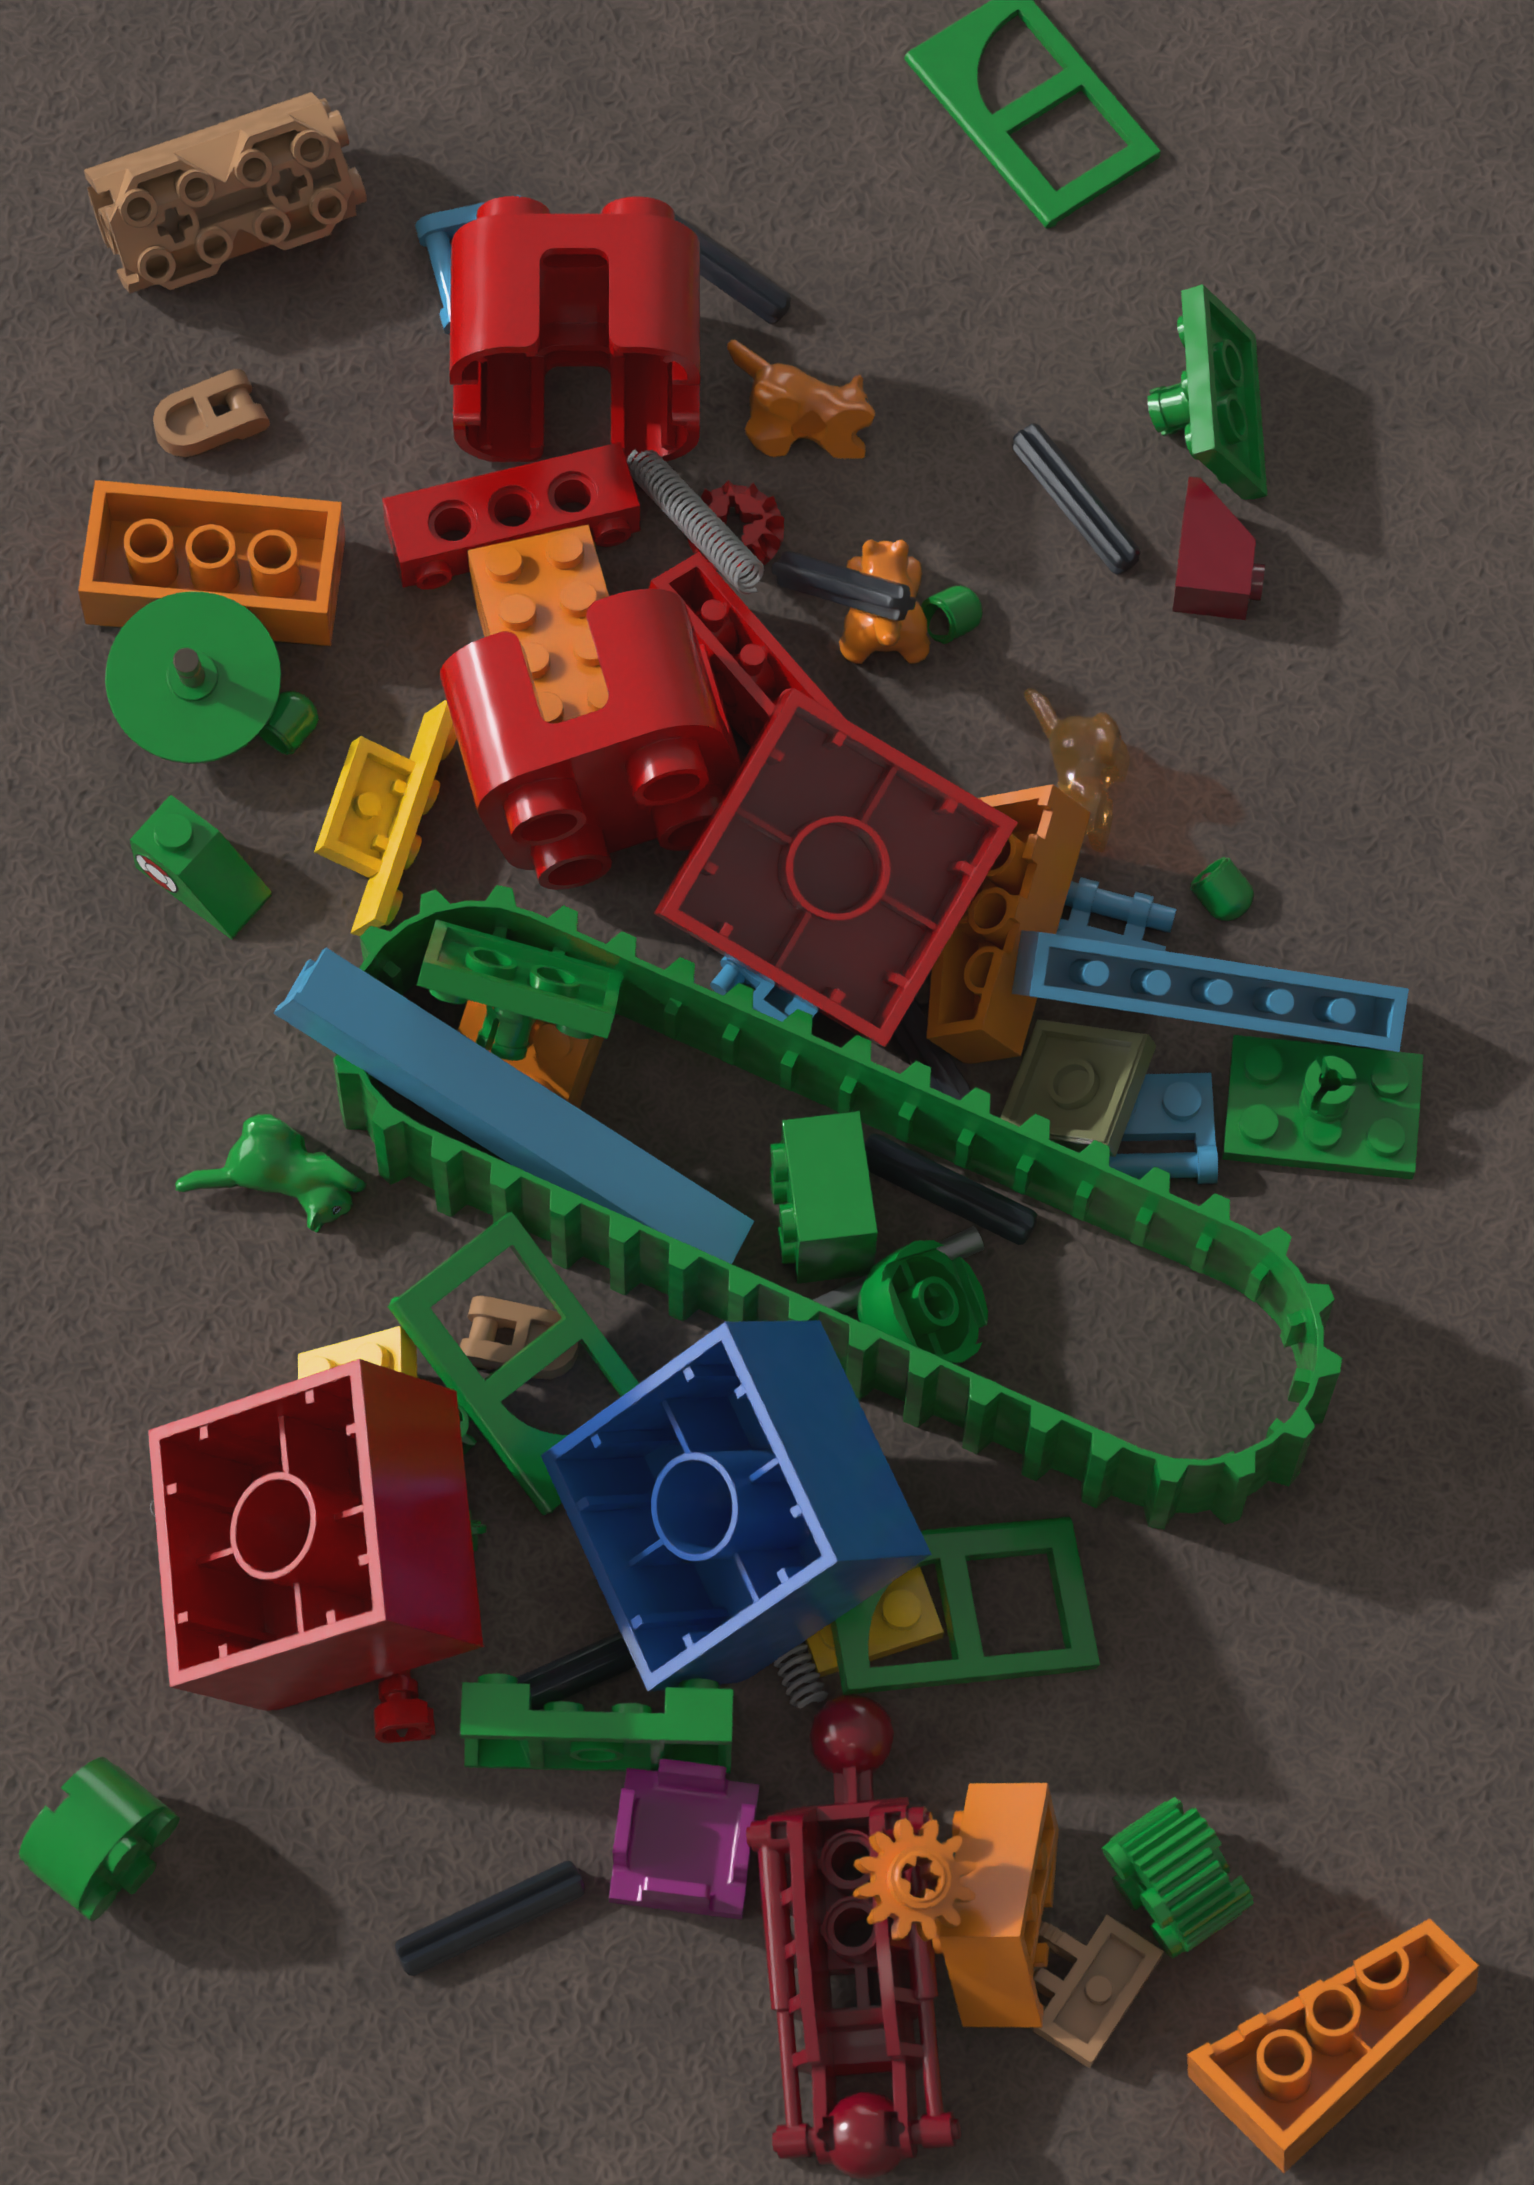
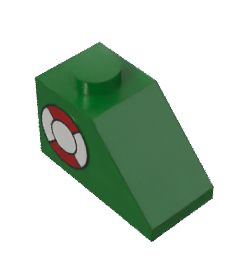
M172 795L161 804L130 838L135 867L231 940L272 896L271 890L223 834Z

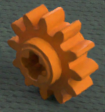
M906 1818L901 1819L894 1826L896 1842H892L889 1836L881 1832H877L869 1837L872 1848L878 1853L877 1859L874 1857H863L855 1860L854 1866L860 1872L870 1874L871 1878L870 1883L860 1886L853 1892L854 1897L858 1899L874 1897L877 1907L871 1910L867 1922L870 1925L887 1919L888 1916L894 1919L891 1927V1934L894 1940L903 1939L911 1930V1924L916 1925L917 1933L924 1942L934 1939L936 1935L934 1919L936 1917L943 1925L950 1928L956 1927L961 1923L958 1912L952 1907V1903H966L976 1898L973 1890L960 1885V1877L973 1872L977 1868L976 1863L972 1861L957 1863L955 1861L953 1853L959 1850L963 1841L960 1835L954 1836L942 1842V1844L936 1841L939 1833L936 1820L932 1819L926 1822L920 1829L919 1836H915L911 1823ZM918 1864L921 1866L920 1877L929 1881V1888L915 1893L914 1897L909 1894L911 1884L901 1878V1871L911 1869Z

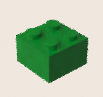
M860 1111L782 1120L781 1143L770 1144L772 1167H769L773 1204L779 1205L781 1227H778V1240L782 1265L794 1264L797 1284L868 1275L875 1263L878 1232Z

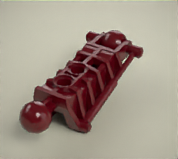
M849 1694L828 1700L814 1716L810 1733V1741L815 1758L824 1769L834 1774L835 1803L800 1806L767 1817V1820L751 1821L750 1827L746 1828V1840L748 1847H752L753 1852H758L771 2010L777 2012L786 2124L777 2125L776 2132H773V2150L778 2154L779 2159L811 2157L812 2153L816 2152L820 2165L834 2164L838 2170L852 2178L868 2180L891 2172L902 2159L916 2158L919 2144H922L924 2149L955 2147L957 2139H960L961 2130L959 2119H955L954 2113L943 2112L934 1999L938 1997L932 1940L924 1942L919 1937L915 1924H911V1930L903 1939L894 1940L891 1934L894 1919L888 1916L887 1919L873 1924L872 1934L863 1945L846 1947L845 1944L846 1932L849 1927L856 1921L867 1920L871 1910L877 1907L874 1897L868 1899L854 1897L853 1892L857 1888L870 1883L871 1875L865 1874L853 1881L844 1880L843 1869L847 1861L854 1855L861 1853L869 1854L870 1857L877 1859L878 1853L872 1848L869 1837L877 1832H881L889 1836L892 1842H896L894 1826L901 1819L906 1818L911 1823L915 1836H919L922 1826L933 1819L931 1811L927 1812L925 1806L909 1808L908 1797L874 1800L873 1772H876L889 1757L894 1739V1731L890 1716L881 1704L867 1696ZM786 1863L791 1865V1887L789 1888L787 1885ZM918 1864L911 1869L901 1871V1878L910 1882L911 1889L909 1894L914 1897L915 1893L929 1888L928 1881L920 1877L921 1866ZM790 1915L794 1918L795 1940L793 1941ZM795 1968H797L798 1970L800 1994L798 1995L796 1990ZM879 1972L882 2005L874 2006L873 1973ZM855 1974L857 2007L833 2009L830 1975ZM917 2017L921 2044H915L913 2020H916ZM794 2019L803 2022L805 2049L799 2052L796 2049ZM923 2066L927 2114H921L920 2119H918L916 2070ZM799 2072L812 2075L814 2127H811L809 2123H803ZM892 2072L893 2101L882 2094L860 2092L842 2099L837 2104L836 2076Z

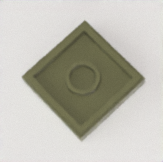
M1037 1019L1000 1118L1020 1127L1034 1114L1040 1115L1050 1120L1049 1140L1077 1152H1081L1096 1140L1110 1146V1157H1116L1157 1045L1149 1034Z

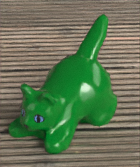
M257 1114L248 1118L243 1123L242 1135L230 1149L223 1168L194 1170L176 1181L175 1190L178 1192H189L199 1189L239 1186L297 1198L307 1213V1227L317 1233L324 1224L333 1222L341 1215L350 1212L353 1203L352 1197L347 1191L362 1192L367 1183L322 1151L309 1153L305 1147V1138L272 1114Z

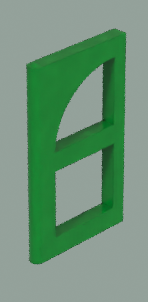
M991 0L913 48L904 57L907 64L1046 229L1055 227L1057 222L1160 158V149L1033 0ZM1018 15L1064 70L996 113L991 114L985 106L978 88V66L982 54L993 36L1006 23ZM1082 91L1128 146L1055 191L1010 135Z
M508 1212L399 1297L392 1298L387 1307L446 1387L457 1391V1400L465 1409L469 1418L542 1516L554 1512L555 1508L562 1502L541 1455L568 1435L552 1434L528 1426L511 1414L501 1401L578 1341L620 1397L636 1387L639 1382L513 1212ZM510 1247L562 1319L483 1379L431 1307Z
M1071 1517L920 1530L932 1555L907 1572L921 1566L935 1564L952 1660L870 1668L868 1654L870 1625L877 1603L891 1583L830 1623L843 1695L1072 1673L1096 1669L1100 1665ZM1047 1554L1065 1649L984 1657L966 1561Z

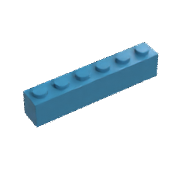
M1021 930L1012 994L1396 1052L1400 1051L1409 992L1408 988L1024 930Z

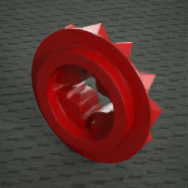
M727 480L720 488L712 491L704 489L701 499L722 522L727 524V515L730 514V507H735V513L739 514L741 522L752 523L744 526L741 541L763 565H766L780 549L784 537V517L776 505L774 496L767 497L757 489L754 482L746 487L734 485ZM688 539V543L693 553H701V551L690 541V539ZM704 556V558L711 564V566L718 571V569L715 568V566Z

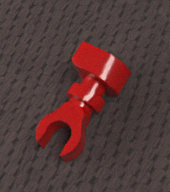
M412 1669L384 1677V1681L378 1685L379 1700L383 1703L375 1707L373 1715L375 1738L382 1743L431 1739V1735H436L433 1709L428 1707L426 1701L418 1698V1683L411 1678ZM408 1728L403 1738L396 1732V1729Z

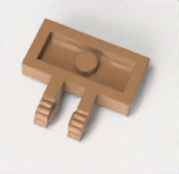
M1106 1915L1087 1946L1052 1924L1041 1920L1038 1943H1047L1049 1952L1058 1954L1068 1962L1073 1963L1074 1966L1064 1981L1043 1967H1034L1033 1979L1036 1990L1051 1998V2001L1044 2010L1042 2028L1034 2027L1033 2032L1083 2065L1091 2068L1161 1960L1164 1951L1109 1915Z

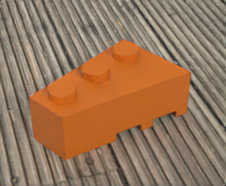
M969 1783L964 1811H956L954 1813L952 1837L960 1835L963 1838L959 1850L955 1852L954 1859L957 1863L972 1861L977 1866L970 1874L960 1877V1885L973 1890L976 1898L966 1903H952V1907L958 1912L961 1923L958 1926L950 1928L943 1925L937 1917L934 1919L936 1935L932 1939L936 1954H944L962 2027L1042 2028L1044 2006L1042 2003H1039L1033 1974L1034 1967H1047L1049 1946L1047 1943L1037 1942L1043 1908L1052 1907L1059 1833L1048 1783Z

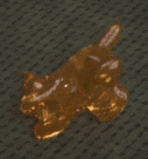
M1028 688L1024 691V697L1034 711L1045 735L1050 740V750L1058 775L1059 789L1090 812L1085 834L1088 835L1090 845L1094 851L1104 852L1112 827L1113 801L1109 798V791L1107 789L1113 782H1125L1130 765V754L1126 743L1121 739L1122 734L1117 721L1105 712H1100L1093 717L1076 715L1060 720L1049 699L1036 689Z

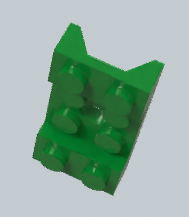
M484 1674L477 1678V1683L462 1682L460 1738L465 1739L464 1768L626 1772L627 1768L658 1771L660 1759H670L723 1766L727 1768L726 1774H731L733 1689H720V1684L710 1679L683 1680L679 1683V1688H665V1714L652 1713L650 1706L637 1703L616 1704L611 1707V1712H584L583 1705L565 1701L547 1703L544 1705V1711L532 1710L530 1684H518V1679L512 1675Z

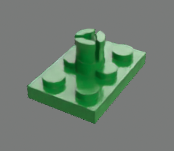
M1202 284L1182 290L1183 315L1178 317L1177 328L1180 340L1185 348L1186 370L1182 371L1181 383L1167 387L1160 386L1149 391L1151 395L1148 396V409L1152 423L1157 432H1161L1164 437L1185 429V441L1191 456L1205 465L1216 475L1222 484H1226L1240 498L1258 499L1268 496L1256 334L1205 285Z
M436 920L417 986L428 988L432 996L445 1002L463 1004L467 1000L485 1004L487 1011L482 1028L478 1032L476 1043L486 1050H491V1053L500 1059L519 1061L526 1058L529 1036L532 1026L537 1019L556 1024V1028L560 1032L574 1038L591 1039L596 1035L608 1039L615 1015L623 972Z
M1233 1035L1222 1160L1413 1180L1416 1170L1424 1054Z

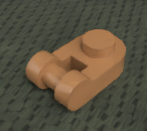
M242 369L226 371L169 395L161 400L155 409L153 417L157 442L168 453L180 457L198 455L237 438L243 440L265 431L269 427L270 421L262 405L253 403L250 397L253 387ZM219 404H228L231 411L216 417L212 407Z
M475 1296L471 1300L467 1316L473 1322L469 1338L461 1340L460 1348L474 1367L496 1370L562 1319L558 1312L488 1296ZM498 1328L515 1329L511 1346L494 1342ZM578 1342L532 1378L554 1379L564 1375L573 1367L578 1357Z

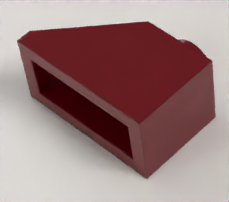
M1197 477L1188 478L1172 611L1246 620L1249 600L1261 601L1265 564L1254 563L1256 539L1201 478Z

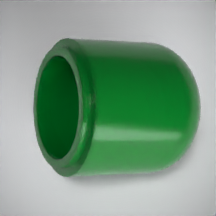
M961 585L949 587L925 599L921 604L927 619V633L933 640L942 644L949 643L975 629L980 624L983 615L982 604L977 594L970 588ZM939 607L945 612L949 620L950 628L948 635H935L929 629L930 620Z
M284 691L279 694L276 708L259 735L266 743L282 754L292 755L318 724L317 709L313 702L302 693Z
M1223 857L1216 860L1191 882V891L1206 910L1220 921H1232L1241 917L1251 907L1254 899L1253 887L1230 858ZM1206 873H1211V874H1209L1207 877H1205L1204 879L1201 880V877H1202L1204 874H1206Z

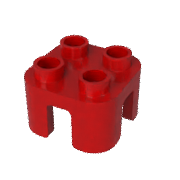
M506 196L495 198L482 204L477 210V219L457 230L451 243L450 385H453L454 439L463 451L489 462H533L538 460L544 452L545 376L550 369L558 366H598L610 373L611 444L621 442L626 460L636 449L638 453L634 456L632 462L640 453L646 450L656 451L667 462L686 455L696 447L700 438V242L693 230L675 220V212L670 205L655 198L633 196L610 202L602 209L601 214H551L548 207L537 200L520 196ZM644 456L638 462H641L644 458L648 456Z
M663 589L626 591L596 600L588 607L586 617L608 691L606 704L597 711L556 724L546 722L526 652L518 637L509 631H502L464 646L452 654L440 670V679L478 815L507 862L519 869L536 871L539 884L544 888L562 890L593 882L605 875L612 867L610 853L658 838L659 845L667 850L682 851L692 849L741 766L708 650L705 644L699 645L687 606L682 597L674 592Z

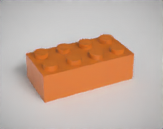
M95 480L78 590L85 624L123 627L136 612L159 598L180 592H208L227 597L247 608L262 622L273 641L331 646L346 537L342 502Z
M589 525L467 550L472 591L484 637L502 631L512 632L518 637L527 655L545 721L556 724L601 709L608 700V691L586 613L588 607L594 601L608 597L609 594Z

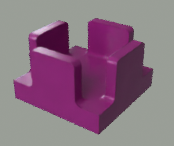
M660 1759L658 1771L627 1768L624 1788L621 1789L613 1846V1870L609 1903L742 1920L751 1847H748L746 1840V1828L750 1827L751 1821H755L759 1784L729 1781L726 1779L727 1768L723 1766L670 1759Z

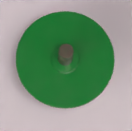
M180 592L159 598L147 604L136 612L121 628L111 646L105 671L106 693L112 713L126 735L139 747L152 755L172 762L184 764L208 763L238 752L254 740L264 729L276 708L281 688L280 660L269 632L262 622L247 608L234 600L214 593Z

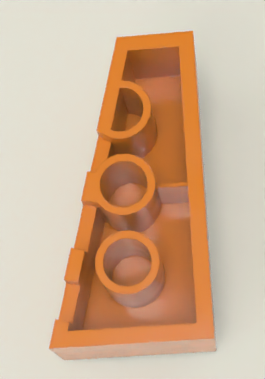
M1054 784L978 798L1018 823L932 967L927 1039L963 1063L973 1064L1021 1056L1038 997L1012 994L1021 930L1056 934L1091 815L1088 810Z
M1428 1919L1356 1959L1354 1965L1324 1982L1320 1979L1298 1992L1296 1998L1265 2015L1261 2012L1238 2025V2030L1212 2045L1208 2042L1188 2053V2077L1285 2173L1477 1990L1479 1965L1431 1919Z

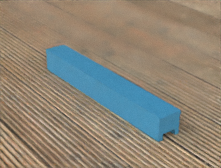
M327 947L322 950L316 962L312 959L306 962L286 999L277 1006L273 1013L511 1165L730 1264L733 1263L754 1223V1220Z

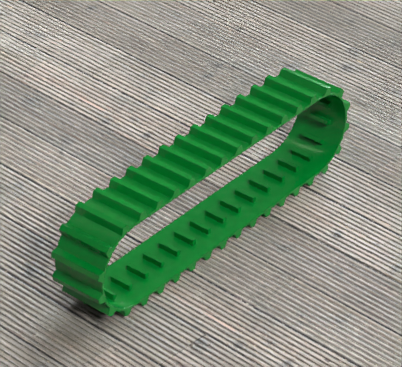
M496 885L485 901L467 900L451 904L437 889L421 894L420 914L403 921L391 932L370 926L360 936L363 963L359 969L402 996L418 982L436 920L622 971L623 976L615 1014L660 1032L671 1039H676L721 1059L723 1062L739 1067L786 1090L793 1091L829 1107L838 1113L860 1111L862 1123L946 1159L957 1166L1007 1186L1020 1194L1027 1195L1070 1214L1081 1221L1088 1222L1124 1238L1135 1245L1144 1247L1187 1266L1198 1273L1223 1282L1241 1292L1251 1301L1256 1302L1278 1324L1281 1329L1280 1338L1284 1348L1291 1346L1297 1368L1289 1389L1288 1401L1300 1404L1292 1417L1285 1423L1276 1418L1268 1428L1265 1440L1239 1453L1232 1451L1221 1455V1457L1205 1460L1172 1458L1142 1449L1052 1407L1039 1403L994 1381L939 1358L934 1354L879 1331L874 1327L761 1278L756 1274L712 1256L696 1247L652 1229L636 1220L523 1171L518 1167L474 1149L458 1140L414 1121L403 1110L398 1111L391 1106L380 1094L379 1081L337 1054L333 1058L344 1125L346 1129L368 1131L375 1145L379 1176L390 1185L409 1176L423 1185L435 1190L437 1211L449 1217L454 1216L466 1205L492 1215L493 1224L508 1212H513L527 1232L551 1242L553 1264L568 1269L582 1256L610 1269V1289L625 1296L639 1283H643L669 1295V1316L682 1322L698 1309L727 1322L821 1321L858 1401L874 1388L904 1401L903 1422L919 1428L932 1415L940 1417L963 1428V1449L977 1455L993 1441L1022 1454L1023 1476L1038 1481L1053 1468L1081 1481V1502L1091 1507L1097 1508L1111 1495L1126 1502L1142 1506L1148 1527L1164 1530L1175 1513H1198L1211 1510L1226 1525L1240 1520L1247 1496L1255 1493L1267 1481L1289 1487L1298 1477L1315 1429L1314 1424L1323 1423L1340 1374L1342 1357L1324 1347V1330L1335 1300L1329 1284H1311L1305 1281L1299 1268L1286 1256L1292 1236L1280 1227L1258 1235L1247 1227L1230 1220V1199L1214 1193L1201 1206H1197L1169 1193V1172L1154 1167L1140 1180L1109 1167L1110 1146L1094 1140L1080 1153L1049 1140V1119L1034 1114L1020 1127L990 1114V1093L975 1087L961 1100L953 1098L930 1087L931 1067L915 1061L899 1074L871 1061L872 1041L856 1035L840 1048L812 1035V1015L797 1009L781 1022L753 1009L754 989L738 983L725 995H720L695 983V963L679 957L665 970L637 958L636 937L621 931L605 944L579 932L578 911L563 905L550 917L546 918L533 911L517 907L513 888Z

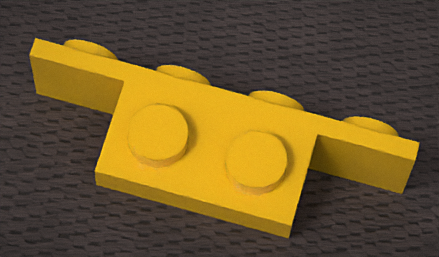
M444 700L424 714L410 758H406L362 736L351 742L314 853L369 878L350 934L361 936L370 926L377 928L383 925L388 926L399 911L403 892L397 888L403 871L412 865L419 852L422 838L416 832L422 815L429 812L437 798L440 782L434 778L440 760H444L449 755L457 739L447 700Z

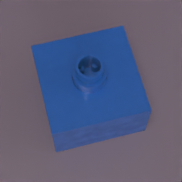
M821 1321L724 1322L541 1455L647 1691L665 1690L666 1687L679 1688V1683L687 1679H710L717 1681L719 1684L739 1683L749 1679L932 1555Z

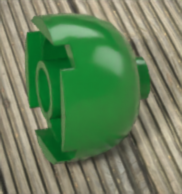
M934 1240L913 1241L889 1254L871 1268L859 1292L857 1310L859 1321L958 1365L976 1354L983 1343L975 1344L978 1339L979 1328L987 1325L988 1309L982 1286L970 1265L961 1256L951 1260L945 1253L937 1250L944 1246L943 1244Z

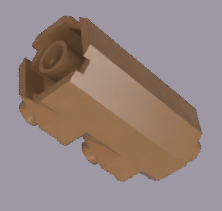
M310 92L85 169V178L91 185L87 187L88 195L106 247H110L114 255L119 254L123 268L116 271L122 285L129 294L153 285H161L172 290L216 275L221 264L228 259L269 245H274L282 250L294 248L330 235L337 223L355 216V205L367 202L366 192L355 167L349 169L341 148L348 146L350 142L339 111L332 112L325 98L319 100Z

